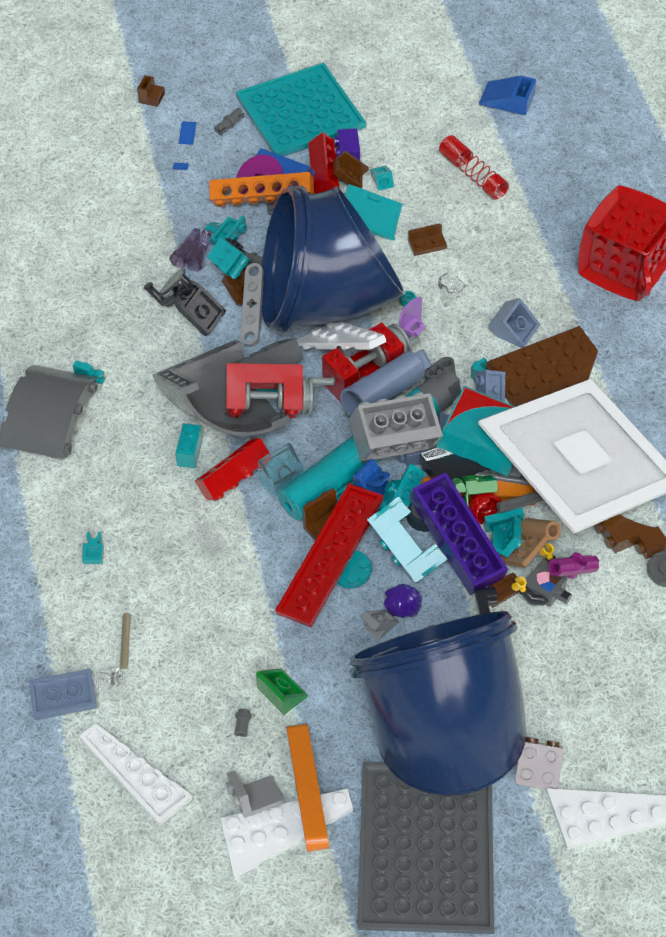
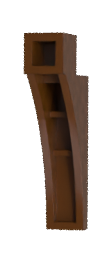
M620 514L594 525L596 532L604 537L606 546L609 549L611 548L615 554L634 545L638 554H642L645 559L651 558L655 553L666 551V536L658 526H647Z

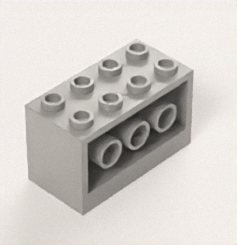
M420 392L411 397L403 395L393 400L380 399L376 403L370 404L369 402H363L357 406L349 418L360 462L432 450L443 437L430 393L423 394Z

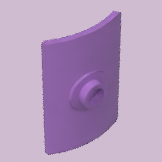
M421 296L410 301L403 308L399 317V326L405 331L409 339L413 336L417 337L426 328L421 321Z

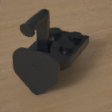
M184 268L175 272L160 292L154 288L152 282L145 284L143 288L161 306L170 307L175 304L178 311L204 336L210 334L226 312L199 283L190 280L185 275Z

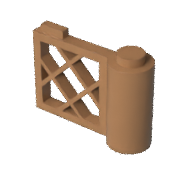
M525 518L521 522V528L523 529L521 539L526 541L522 542L517 550H513L510 554L512 556L507 558L502 554L500 555L505 565L525 568L548 540L554 541L558 539L561 533L559 523L551 520Z

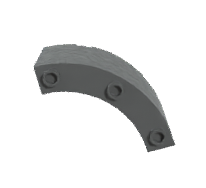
M32 365L26 369L25 377L21 376L9 398L5 410L8 412L6 422H2L0 428V446L63 459L71 453L72 435L78 417L83 413L85 403L97 392V377Z

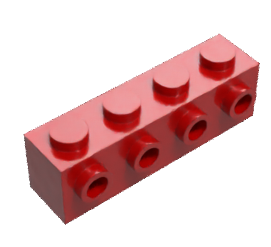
M322 132L308 143L310 167L316 172L314 175V193L325 192L334 189L335 186L339 188L338 178L333 174V159L336 158L334 139Z
M252 438L197 478L195 483L207 500L217 501L224 496L227 490L236 488L239 485V481L252 476L255 469L264 467L268 463L267 460L272 456L261 438Z

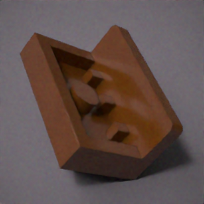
M347 151L333 159V174L337 178H340L347 184L359 188L363 187V174L369 171L367 165Z
M246 268L242 270L241 275L236 280L231 276H224L222 279V283L237 305H243Z

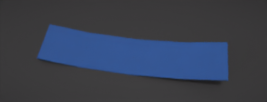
M182 121L178 144L193 145L197 122ZM174 162L173 169L188 170L189 163Z

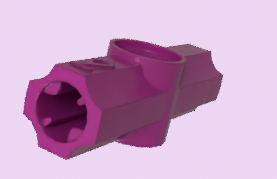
M574 552L570 557L552 559L548 563V571L551 576H567L570 579H574L578 574L592 573L599 569V559L596 555H581L578 552Z

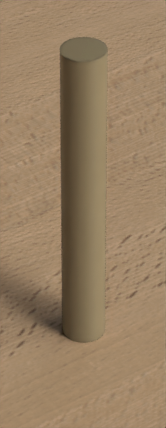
M123 613L120 669H128L130 613Z

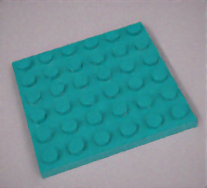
M324 62L236 91L238 101L271 151L281 156L308 148V143L322 132L334 139V137H337V130L357 128V130L366 128V121Z

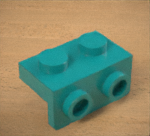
M228 216L212 235L210 243L215 245L220 237L237 241L240 235L246 231L245 217L241 216L239 220Z
M514 516L505 529L497 525L492 527L491 543L499 555L502 554L508 558L514 549L517 550L520 547L523 530L520 518Z

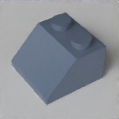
M521 298L506 301L488 326L498 338L523 348L541 324Z

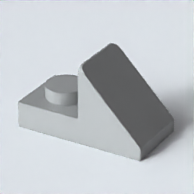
M387 610L365 611L361 617L366 622L364 629L378 641L399 624V621L388 613Z

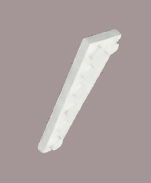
M95 723L79 735L82 743L159 826L193 800L189 792L173 780L170 781L162 772L154 769L146 760L138 757L130 748L120 743L98 724Z

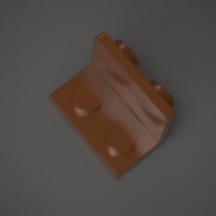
M334 488L323 492L320 497L308 502L303 507V528L314 541L337 504L336 490Z

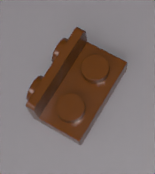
M441 223L408 231V244L414 256L447 249Z

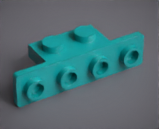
M409 464L401 480H391L386 485L383 495L384 500L378 511L397 497H400L408 508L411 503L409 497L412 488L420 485L425 472L415 465Z

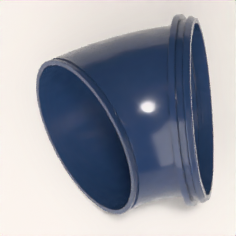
M296 185L284 188L281 191L270 217L262 259V268L264 270L262 316L268 327L278 332H286L291 325H320L344 321L372 312L397 300L401 295H405L404 288L383 250L340 188L335 186L334 189L325 192L308 194L305 187Z
M489 612L437 624L373 645L350 657L349 665L353 667L349 671L350 676L361 679L381 757L389 770L409 786L438 795L472 793L502 779L511 771L521 757L526 742V721L519 670L510 635L518 627L516 622L511 621L512 615L509 612Z

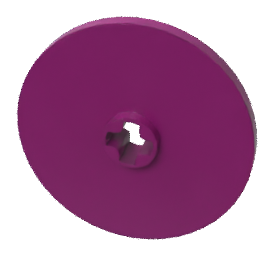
M257 155L248 159L240 167L236 178L283 174V169L274 157ZM281 186L276 187L275 192H278ZM265 187L260 188L258 193H262ZM244 189L242 194H246L248 189Z

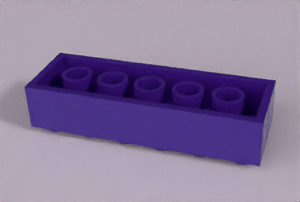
M447 473L412 488L409 497L410 501L470 596L475 594V589L487 588L505 577L508 571L507 566Z

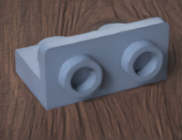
M478 371L475 378L476 391L505 402V372Z

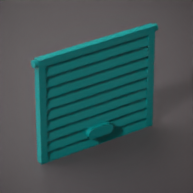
M348 184L345 196L359 213L371 233L395 241L396 238L394 236L403 203Z

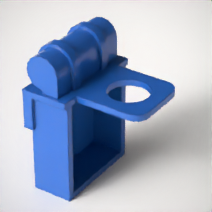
M370 459L363 464L360 470L355 472L352 478L356 482L355 486L384 495L385 487L388 484L387 479L391 474L382 471V468L378 467L373 459Z

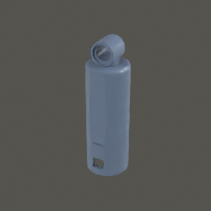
M424 349L416 353L407 351L371 374L362 377L353 385L346 387L341 392L340 399L347 414L351 416L357 406L363 402H369L370 404L376 403L380 399L390 400L423 379L425 369L432 366Z

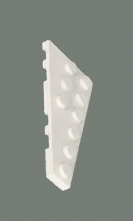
M340 321L328 323L324 327L314 328L311 330V333L297 339L299 347L302 346L303 349L311 347L316 349H336L337 346H341L342 349L354 347L355 349L371 350L387 342L383 334Z
M348 789L320 795L326 825L337 821L353 811ZM298 800L280 804L244 818L242 813L221 817L234 880L305 838Z

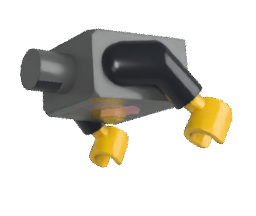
M547 543L545 544L547 552L544 548H541L539 554L547 557V559H542L526 580L522 576L515 578L516 582L512 584V589L514 591L520 590V594L531 605L551 607L557 599L564 604H568L572 594L565 590L567 584L566 576H551L548 571V563L552 559H556V557L552 555L554 552L553 545Z

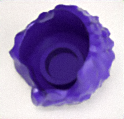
M398 584L385 591L387 597L384 600V606L392 616L412 618L418 615L422 596L416 588L406 584Z

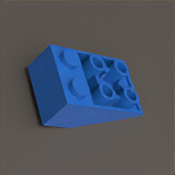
M520 75L488 81L479 105L526 115L535 95L536 79Z

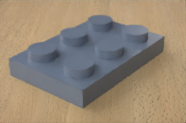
M91 668L29 680L34 720L97 708Z

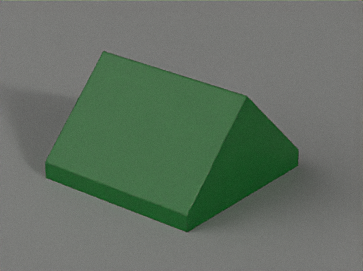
M282 668L263 670L256 673L257 688L283 715L287 714L309 696Z

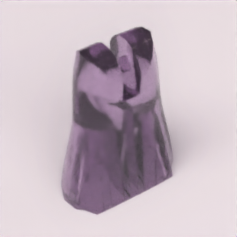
M194 228L170 255L169 260L173 266L184 269L187 266L188 270L199 272L204 263L211 232L203 230L200 235V229Z

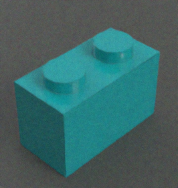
M183 423L175 453L177 466L196 468L203 441L202 425Z

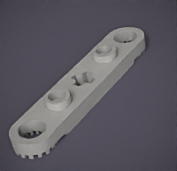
M258 263L248 265L245 270L240 338L247 347L257 345L260 339L264 270ZM254 269L259 270V272H258L257 275H255V276H251V275H250L251 272H252V270H254ZM252 302H255L256 305H253V308H250L249 305H251ZM254 334V339L246 341L247 335Z

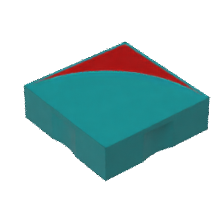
M463 386L442 429L443 437L439 440L436 447L473 460L486 468L508 476L513 463L480 427L478 422L512 409L515 406Z

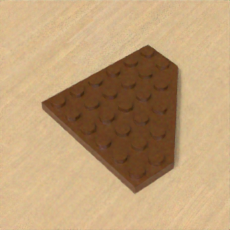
M577 326L489 360L486 363V370L505 372V398L510 405L517 407L589 380L598 350L581 326Z

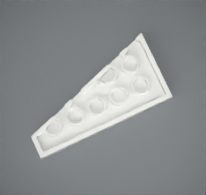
M546 789L567 850L666 826L665 795Z

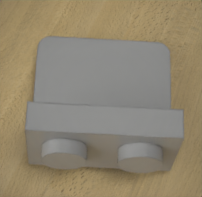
M235 770L226 773L228 782L225 783L229 795H232L235 807H239L244 818L284 803V798L271 776L242 785Z

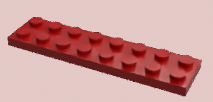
M348 483L276 607L275 612L277 615L308 627L313 626L368 529L370 523L367 519L377 513L384 500L383 495Z

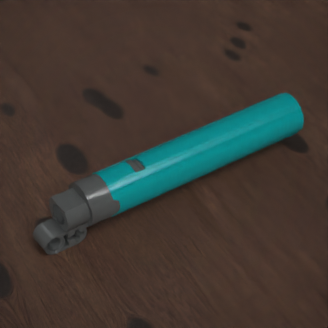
M442 357L425 370L426 381L405 397H411L420 392L423 394L430 393L437 416L440 411L443 412L450 407L453 399L461 393L460 380L456 375L454 359L451 357ZM353 435L279 490V502L290 517L295 520H302L303 507L308 502L314 501L323 492L329 491L332 488L337 492L353 481L352 477L355 475V472L360 470L365 463L360 462Z

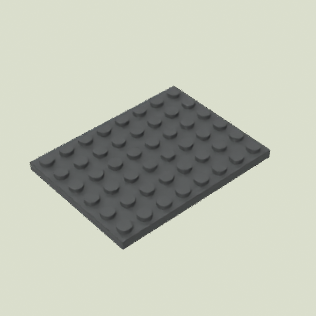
M363 762L358 930L494 934L492 785L479 791L461 795L432 794L413 788L401 781L389 770L385 762Z

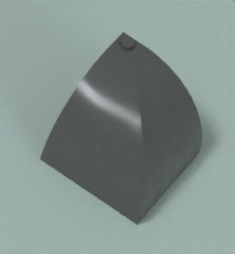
M238 340L231 341L153 374V378L162 393L175 406L220 432L236 436H253L272 430H281L285 428L286 424L290 423L288 415L282 412L278 413L266 399H250L249 409L245 410L244 414H240V417L234 418L229 417V414H225L226 364L234 363L243 358L241 350L244 348L242 342Z

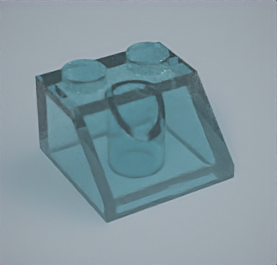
M291 443L258 460L259 482L272 498L278 495L281 488L304 472Z

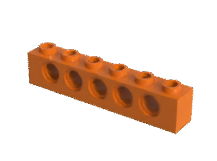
M310 172L209 180L210 201L218 207L225 206V204L241 205L245 202L257 204L258 201L272 203L277 200L284 188L293 187L294 185L303 186L308 194H314V177ZM282 186L280 191L275 192L276 187ZM265 187L262 193H258L260 188ZM244 189H248L246 194H242ZM228 190H232L230 195L225 196Z

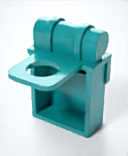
M220 237L207 256L220 270L235 280L241 275L242 270L248 265L250 260L245 253L222 237Z

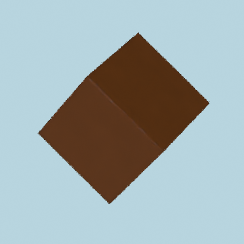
M144 75L137 88L139 103L158 107L165 95V88L155 85L154 77Z

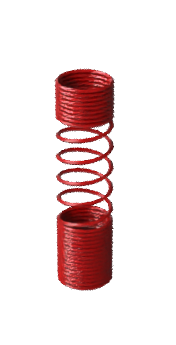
M449 135L442 140L439 145V152L456 167H459L462 172H465L466 176L471 177V180L482 187L483 191L494 200L499 199L494 194L495 191L501 197L506 194L509 183L499 174H496V171L490 172V166L484 167V161L478 162V156H475L478 159L476 164L469 169L472 170L471 175L466 173L469 171L466 170L469 162L475 157H473V152L454 135ZM482 162L483 167L479 172L475 174L477 175V179L473 180V170L479 163ZM466 165L465 171L461 169V166ZM488 167L489 171L482 178L484 179L482 185H479L478 177L482 170ZM492 172L495 173V174L491 175V176L485 181V179L487 178V176H488L489 174H491Z

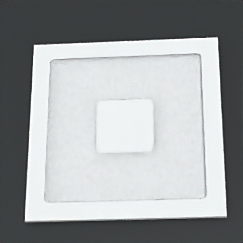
M591 379L478 422L480 427L573 534L666 494V460Z

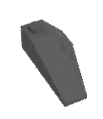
M291 338L269 344L261 348L260 351L253 352L248 357H244L234 363L297 365V361L303 359V355L297 339Z

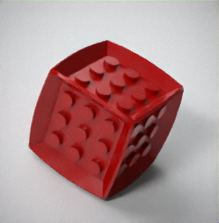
M617 185L600 202L584 227L578 251V273L607 291L631 300L640 301L645 296L650 295L651 289L666 270V203L644 192Z

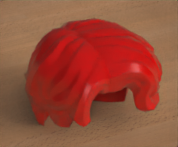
M492 492L475 494L468 502L469 509L478 523L483 524L484 516L498 513L497 503L502 502V499Z

